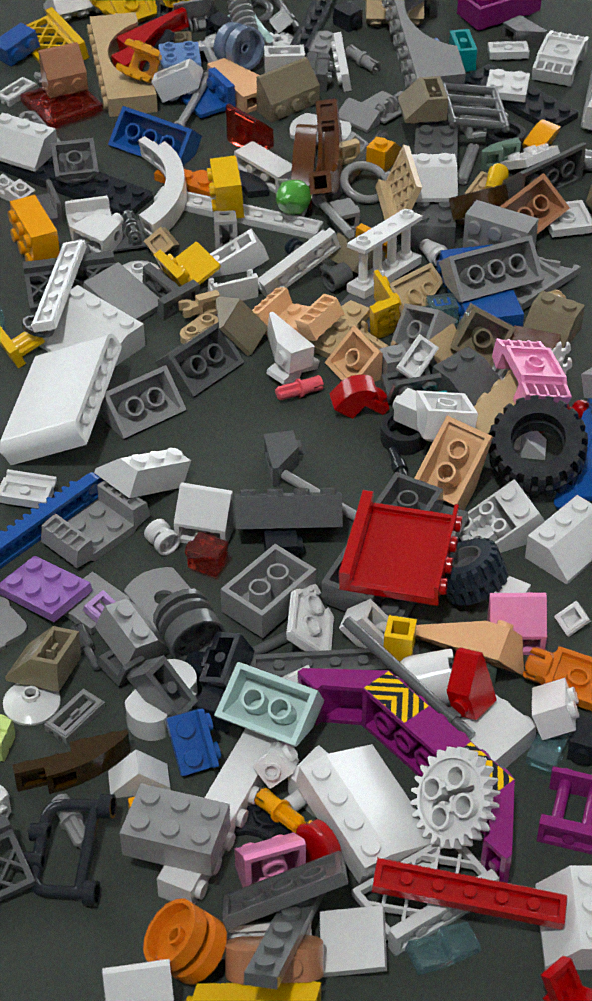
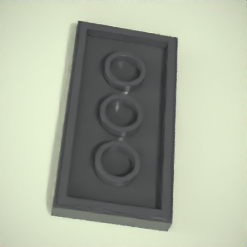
M336 851L225 894L223 897V923L226 930L228 931L347 885L346 865L341 851Z

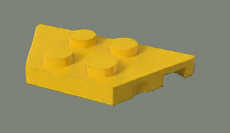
M90 0V3L105 15L136 12L138 22L153 18L157 14L156 0Z

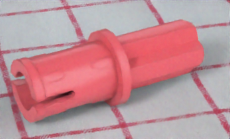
M320 375L303 380L298 378L293 383L278 386L275 389L278 400L295 396L301 398L305 394L323 390L324 387L320 385H324Z

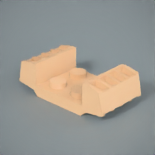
M285 287L275 288L271 294H268L252 310L267 326L269 313L274 312L310 341H316L321 334H324L334 322H337L345 314L338 299L327 294H323L311 306L293 304L288 289Z

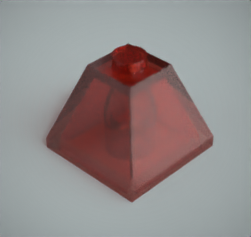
M229 103L226 105L227 141L239 148L252 141L267 150L274 147L273 128Z

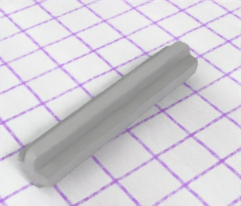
M470 143L467 147L457 173L458 185L462 184L464 186L468 182L479 152L477 144Z

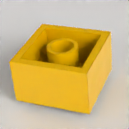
M236 155L210 159L211 168H207L208 182L212 181V183H209L210 198H215L211 199L212 211L233 210L236 212V218H244L242 187Z

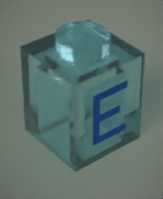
M453 293L426 296L425 306L422 307L437 309L456 319L454 326H457L459 306Z

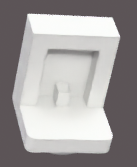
M276 740L271 744L267 754L254 762L253 769L269 788H273L294 773L299 762L297 751L292 745Z

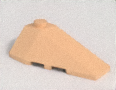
M498 620L497 624L488 621L416 625V639L444 649L452 647L454 651L461 647L483 652L485 661L492 666L520 675L524 672L522 635L513 630L514 625L508 622Z

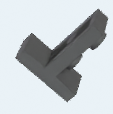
M151 263L143 266L142 283L159 297L158 317L163 321L180 312L179 301L185 299L195 301V295L199 294V283L194 279L179 287Z

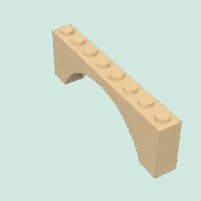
M136 12L90 17V24L87 25L101 98H103V107L108 109L109 117L119 116L122 106L143 113L158 112L157 94L153 83L128 77L119 72L111 63V55L119 51L116 37L138 27Z

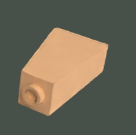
M225 58L207 63V72L208 69L215 67L235 85V106L243 114L257 110L256 77L259 76L258 74Z

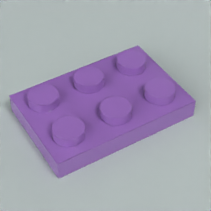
M33 556L0 582V595L52 622L59 619L93 591L90 582L37 556Z

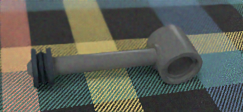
M292 237L285 244V252L290 255L304 243L296 237ZM322 261L315 266L322 272V283L330 292L346 286L347 283L353 280L352 271L344 262L329 266Z

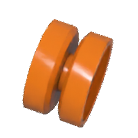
M185 898L175 899L165 904L152 919L144 937L143 951L148 962L169 959L172 977L184 984H196L211 974L221 960L227 942V931L223 922L208 912L203 911Z

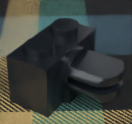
M216 632L212 646L207 647L206 652L192 651L186 657L185 662L193 667L197 679H199L203 687L209 685L226 690L237 662L250 666L255 650L241 633Z

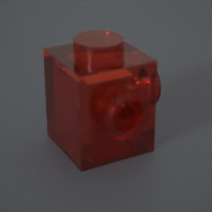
M198 532L193 541L190 540L185 549L188 568L217 577L228 561V541Z

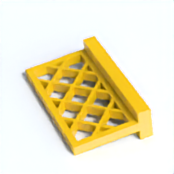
M53 7L45 10L47 16L27 24L36 33H42L41 36L37 35L40 47L30 53L39 64V50L75 42L79 44L83 60L89 58L85 41ZM48 33L55 34L54 36H47ZM56 42H63L62 45H55Z

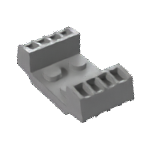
M103 481L97 485L99 500L68 522L57 514L49 518L42 525L41 542L78 568L90 560L96 561L134 534L137 527L151 516L147 503L138 497L128 498L108 482Z

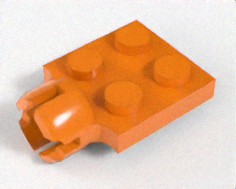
M558 646L557 651L554 653L533 647L529 653L534 655L528 656L525 663L527 671L523 672V677L541 685L565 678L569 688L574 687L579 700L576 706L592 711V657Z

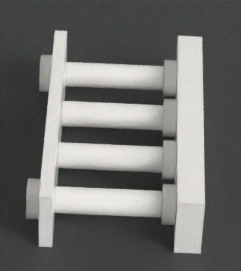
M403 209L347 243V248L359 252L358 277L347 283V292L366 299L374 294L373 271L378 269L381 275L386 276L389 283L421 264V255L410 250L411 226L421 221L422 215L410 209ZM402 232L401 250L396 253L397 235ZM387 242V259L382 262V244ZM373 250V268L368 270V253Z

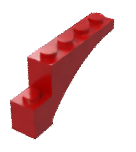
M180 7L116 37L119 52L111 55L113 66L116 68L117 63L129 67L135 51L125 45L127 39L141 41L144 44L154 46L166 29L179 32L189 27L187 10L184 7ZM146 60L140 62L139 69L142 72Z

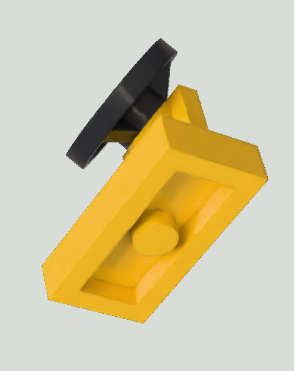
M35 315L26 316L23 319L22 328L25 332L12 340L0 326V345L18 369L26 364L22 356L45 342L43 338L52 336L55 331L53 329L51 331L34 332L32 327L27 326L25 323L33 321Z

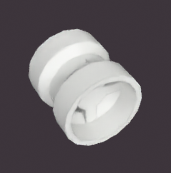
M164 519L152 521L145 529L144 537L150 544H154V548L160 555H169L178 548L180 537L174 530L170 529L169 524Z

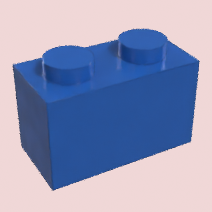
M19 23L0 36V61L13 66L39 48L40 43L36 31L23 23Z

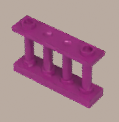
M553 766L549 789L556 790L557 794L552 815L541 814L537 842L592 854V775ZM569 794L587 798L582 823L563 819Z

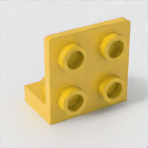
M198 242L193 243L175 258L171 254L166 255L161 249L153 254L162 271L179 287L193 279L200 285L221 268L220 263Z
M377 269L373 271L374 299L376 303L369 306L370 334L380 339L395 332L401 315L399 311L401 300L396 292L393 293L390 289L387 277L382 276Z

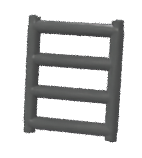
M442 80L448 96L447 119L451 128L462 126L498 129L505 133L509 132V123L496 85L488 87L445 83ZM449 92L491 95L492 98L449 94ZM452 103L494 106L495 109L452 106ZM455 114L498 118L499 121L455 117Z

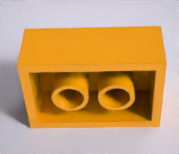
M31 195L9 201L10 211H8V217L13 225V229H10V234L13 242H17L20 254L25 255L26 262L58 258L60 249L57 229L37 197Z

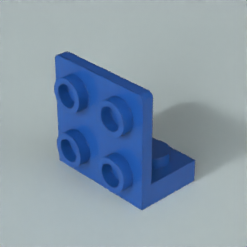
M215 67L208 69V87L193 110L199 118L208 117L236 107L235 85ZM194 93L182 95L181 100L187 105Z

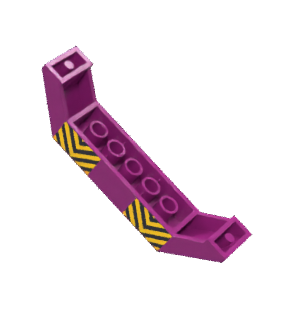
M302 668L299 670L298 684L318 690L324 699L315 722L316 726L321 722L362 725L417 776L422 777L424 774L420 768L421 765L430 766L428 762L429 756L437 757V750L446 751L447 747L467 748L477 751L478 756L487 759L485 765L494 768L489 777L498 778V782L492 788L493 790L500 791V794L493 797V801L498 803L499 807L491 809V813L496 819H488L486 822L490 830H480L484 835L481 864L487 871L492 869L499 876V882L508 883L512 858L515 779L506 768H501L485 750L479 749L469 740L464 732L457 730L442 713L435 711L422 696L414 693L404 680L397 678L390 671Z

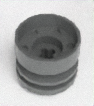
M182 589L170 594L160 602L153 614V623L164 639L174 659L184 662L192 651L206 652L207 647L212 646L216 632H225L223 625L214 613L203 592L197 589Z

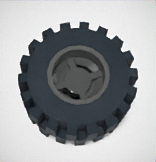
M473 538L457 544L456 553L450 554V557L453 558L451 574H445V579H448L445 598L451 604L459 606L465 604L473 605L489 598L490 593L499 592L502 586L507 583V578L509 577L508 569L498 546L493 540Z

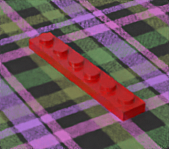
M377 857L371 892L561 930L564 927L567 895Z

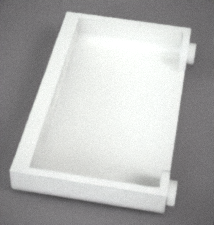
M110 333L47 352L34 358L0 441V453L10 465L87 445L122 349V345L113 334Z

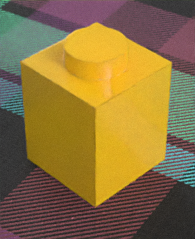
M389 615L383 647L398 661H401L405 657L413 655L417 619Z

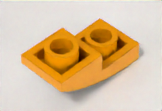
M540 120L523 142V148L533 145L537 147L546 143L552 144L561 127L546 120Z

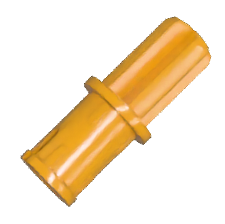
M263 788L256 794L262 801L255 798V804L268 812L274 822H281L294 833H296L299 825L306 824L304 817L291 808L289 801L281 800L268 788Z

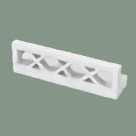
M331 228L326 231L321 230L258 278V290L267 297L275 288H287L341 247L335 231Z

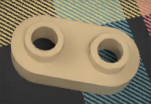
M210 313L197 317L181 329V344L203 329L217 323L218 318Z

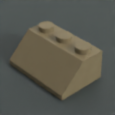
M306 57L256 77L257 112L271 123L315 105L316 101H320V84Z

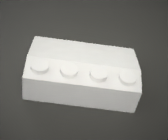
M77 285L70 290L54 334L43 338L45 342L40 347L51 352L111 333L122 345L115 365L117 366L145 347L144 324Z
M372 744L325 754L299 767L295 785L316 818L325 822L334 832L340 844L345 863L359 884L374 877L377 857L401 862L432 844L431 838L423 837L425 829L416 827L420 818L412 817V814L416 811L415 807L410 804L409 798Z

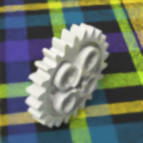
M447 747L446 751L437 750V757H428L430 766H420L424 773L423 776H415L419 787L411 789L413 793L417 794V798L410 801V804L417 805L418 809L414 811L412 817L420 818L416 827L425 829L423 837L431 838L432 844L448 849H462L463 846L471 847L473 846V839L482 840L480 830H490L486 823L487 820L496 819L491 813V809L499 807V804L493 801V797L499 795L500 791L493 790L492 786L498 782V778L489 777L494 768L486 766L487 759L478 756L477 751L463 747Z

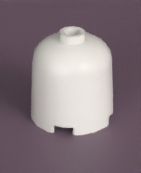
M452 649L412 655L400 661L448 707L451 706L446 690L453 666Z

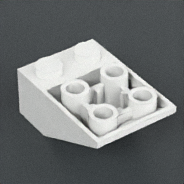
M514 479L468 511L469 520L458 537L461 541L473 538H488L496 543L500 553L527 545L528 535L544 523L545 520Z

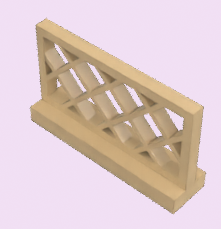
M406 145L402 146L387 180L379 179L375 186L384 220H387L403 209L412 210L422 190L410 147Z

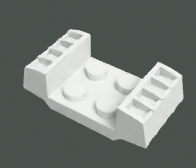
M551 30L546 35L538 51L532 69V80L571 87L574 82L575 67L579 60L583 61L585 58L589 37L564 34Z

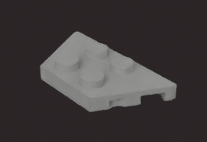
M538 257L544 280L513 288L522 311L532 305L542 290L546 292L556 290L579 275L581 267L574 264L573 268L560 266L561 261Z

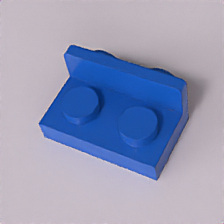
M196 709L165 718L180 776L219 767L218 759H221V752L218 743L212 741L210 731L213 730V723L209 713L205 714L204 709Z

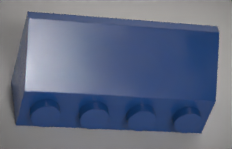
M122 106L108 145L142 157L139 139L145 136L152 142L155 141L158 145L165 141L175 150L184 166L195 156L202 135L190 128Z

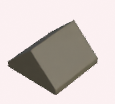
M217 297L216 306L219 329L247 356H250L265 334L268 326L241 299Z

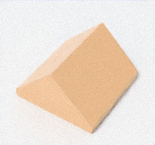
M353 325L325 363L342 381L353 375L364 374L372 376L374 382L380 380L382 375L383 353Z

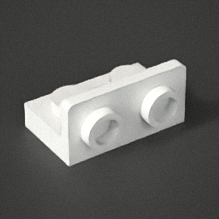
M108 196L65 202L69 231L71 225L94 212H101L110 217L112 216Z

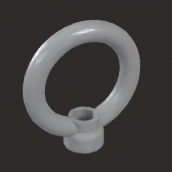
M358 161L347 165L340 175V184L345 194L354 201L363 204L380 202L378 194L363 195L353 190L348 179L354 171L367 170L377 175L378 180L386 181L390 171L385 172L379 166L366 161Z

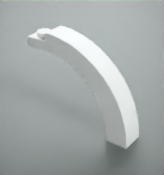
M144 136L138 140L141 156L157 167L166 178L164 188L157 200L139 214L142 231L150 236L160 227H165L169 231L178 221L186 204L187 185L181 159L175 150L165 141L158 145L155 141L152 142Z

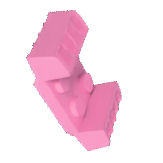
M496 339L492 354L496 368H511L519 383L513 398L515 404L516 399L524 397L525 400H530L531 395H538V399H545L546 396L554 397V402L558 403L559 400H562L568 405L572 395L567 386V377L550 348H546L541 341Z

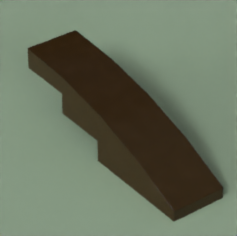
M506 184L449 198L453 220L465 218V214L476 200L498 207L509 200Z

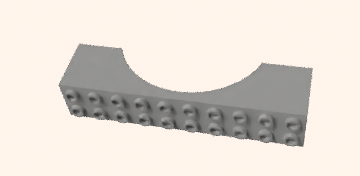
M382 0V6L386 8V20L390 21V34H394L393 44L394 47H397V58L401 60V72L405 74L406 88L419 77L440 76L441 80H444L445 83L465 84L466 73L457 46L442 43L427 36L408 17L411 10L425 0ZM449 92V94L463 95L461 92Z

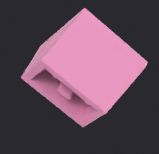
M490 593L487 621L497 624L498 620H502L514 625L513 630L522 635L523 655H534L529 653L533 647L545 650L547 640L546 593Z

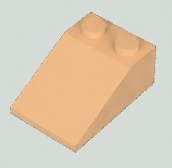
M447 415L415 479L442 488L444 503L452 507L455 504H459V509L465 510L476 489L493 437Z

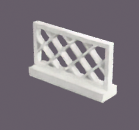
M430 844L401 861L413 865L421 861L435 862L434 869L438 868V864L456 866V873H459L460 867L473 869L479 878L499 881V876L492 869L487 871L466 846H463L462 849H456L459 852L458 858L440 856V851L443 848L440 845ZM373 878L352 889V896L361 907L383 905L385 912L402 915L401 922L391 928L385 922L388 948L395 956L470 912L427 903V906L421 910L408 908L409 899H405L404 907L386 904L387 895L384 894L382 903L368 901L364 894L372 890Z

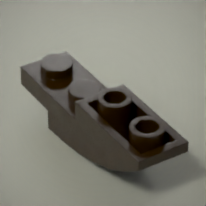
M128 730L112 731L103 735L81 738L69 742L70 752L56 753L48 757L12 764L17 792L47 785L49 794H53L81 785L99 776L130 753Z

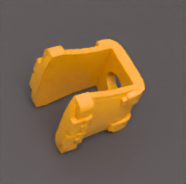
M127 39L125 45L135 51L129 67L117 63L116 69L136 80L152 83L153 76L158 71L162 60L161 52L141 41ZM146 60L149 62L150 67L147 71L142 72L139 69V64Z

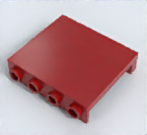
M363 490L339 570V589L438 606L440 595L445 596L447 591L448 579H445V574H451L453 558L450 557V554L456 553L458 537L455 536V533L461 532L463 516H458L459 504L454 505L451 515L374 503L373 491Z

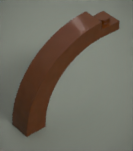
M336 98L316 101L318 159L315 172L309 173L310 195L312 196L336 193L340 186V175L342 173L341 122L339 121L338 100Z
M297 124L294 138L291 180H301L309 188V173L314 172L316 149H318L317 125ZM312 197L307 209L312 212Z

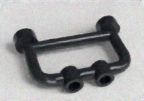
M101 794L99 800H55L43 809L39 823L30 824L28 837L30 841L35 842L33 852L25 851L23 855L36 882L35 886L30 887L31 891L45 898L81 899L83 906L97 907L101 898L100 882L88 880L99 818L114 819L117 810L115 794ZM59 811L88 812L74 886L45 885L40 880L41 871H44L46 866L45 852L47 842L51 840L52 818Z

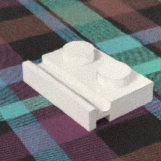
M7 470V475L0 484V503L39 509V503L46 504V498H52L54 488L57 487V477Z

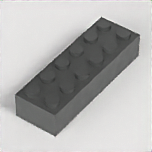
M395 472L375 503L440 513L443 508V489ZM345 546L321 582L323 603L345 612L348 608L369 599L379 607L385 597L339 589V570L345 553Z

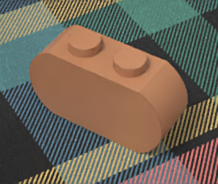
M305 934L281 983L312 982L323 977L324 957L323 940L321 938ZM240 936L226 942L225 977L227 980L237 984H244V971L264 936Z

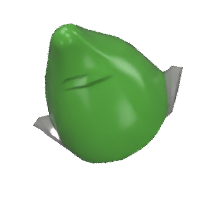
M279 178V188L276 192L278 207L284 213L304 217L312 197L310 195V188L301 180Z

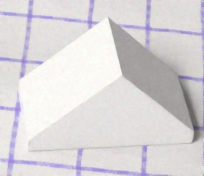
M134 750L108 771L110 794H115L116 798L135 796L140 783L170 790L167 764L138 750Z

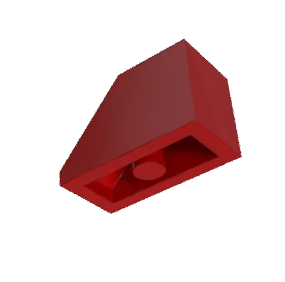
M460 647L456 650L446 692L451 706L461 714V717L477 720L497 701L483 652Z

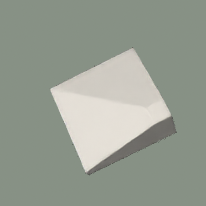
M577 601L554 616L568 637L591 622Z

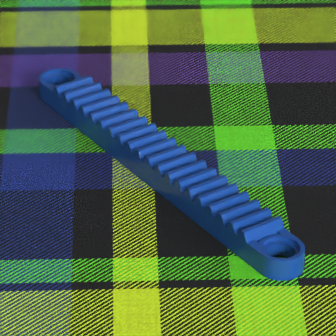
M92 472L77 482L70 481L69 487H61V493L54 492V498L47 497L46 504L39 503V509H30V515L23 514V520L16 519L15 526L8 525L7 531H0V569L41 540L42 525L53 515L57 514L65 521H68L97 500V485L105 480Z

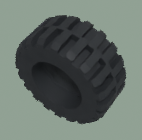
M531 395L530 400H525L524 397L516 399V405L514 406L509 403L503 408V414H497L494 424L491 425L489 435L493 437L488 450L490 466L494 468V475L497 479L503 478L502 485L504 486L515 479L525 493H530L529 498H537V494H544L545 498L553 496V491L556 490L558 493H562L566 490L567 483L573 485L577 481V477L582 473L586 461L588 433L585 432L586 426L583 420L578 419V413L574 408L568 410L567 403L559 400L558 403L554 402V397L546 396L545 399H538V395ZM542 431L551 434L561 443L562 452L550 461L536 463L519 456L514 450L513 444L517 438L527 432Z

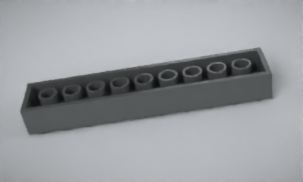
M448 119L438 122L416 123L414 155L421 153L455 154L457 162L458 126L451 128ZM415 202L412 211L422 215L423 218L411 226L410 247H419L421 241L429 239L444 245L448 249H454L456 220H453L450 203Z

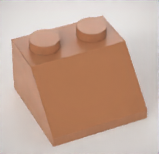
M77 42L38 51L42 86L49 98L88 90L87 72Z

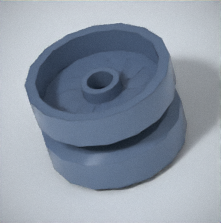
M229 22L219 29L214 41V53L217 60L225 58L251 70L260 62L263 56L264 38L256 28L237 22Z

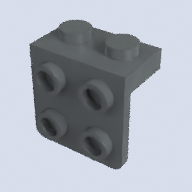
M427 366L419 377L407 378L397 371L382 374L380 380L383 390L387 395L388 404H393L395 398L401 395L407 388L414 391L436 392L442 376L441 373L430 374Z

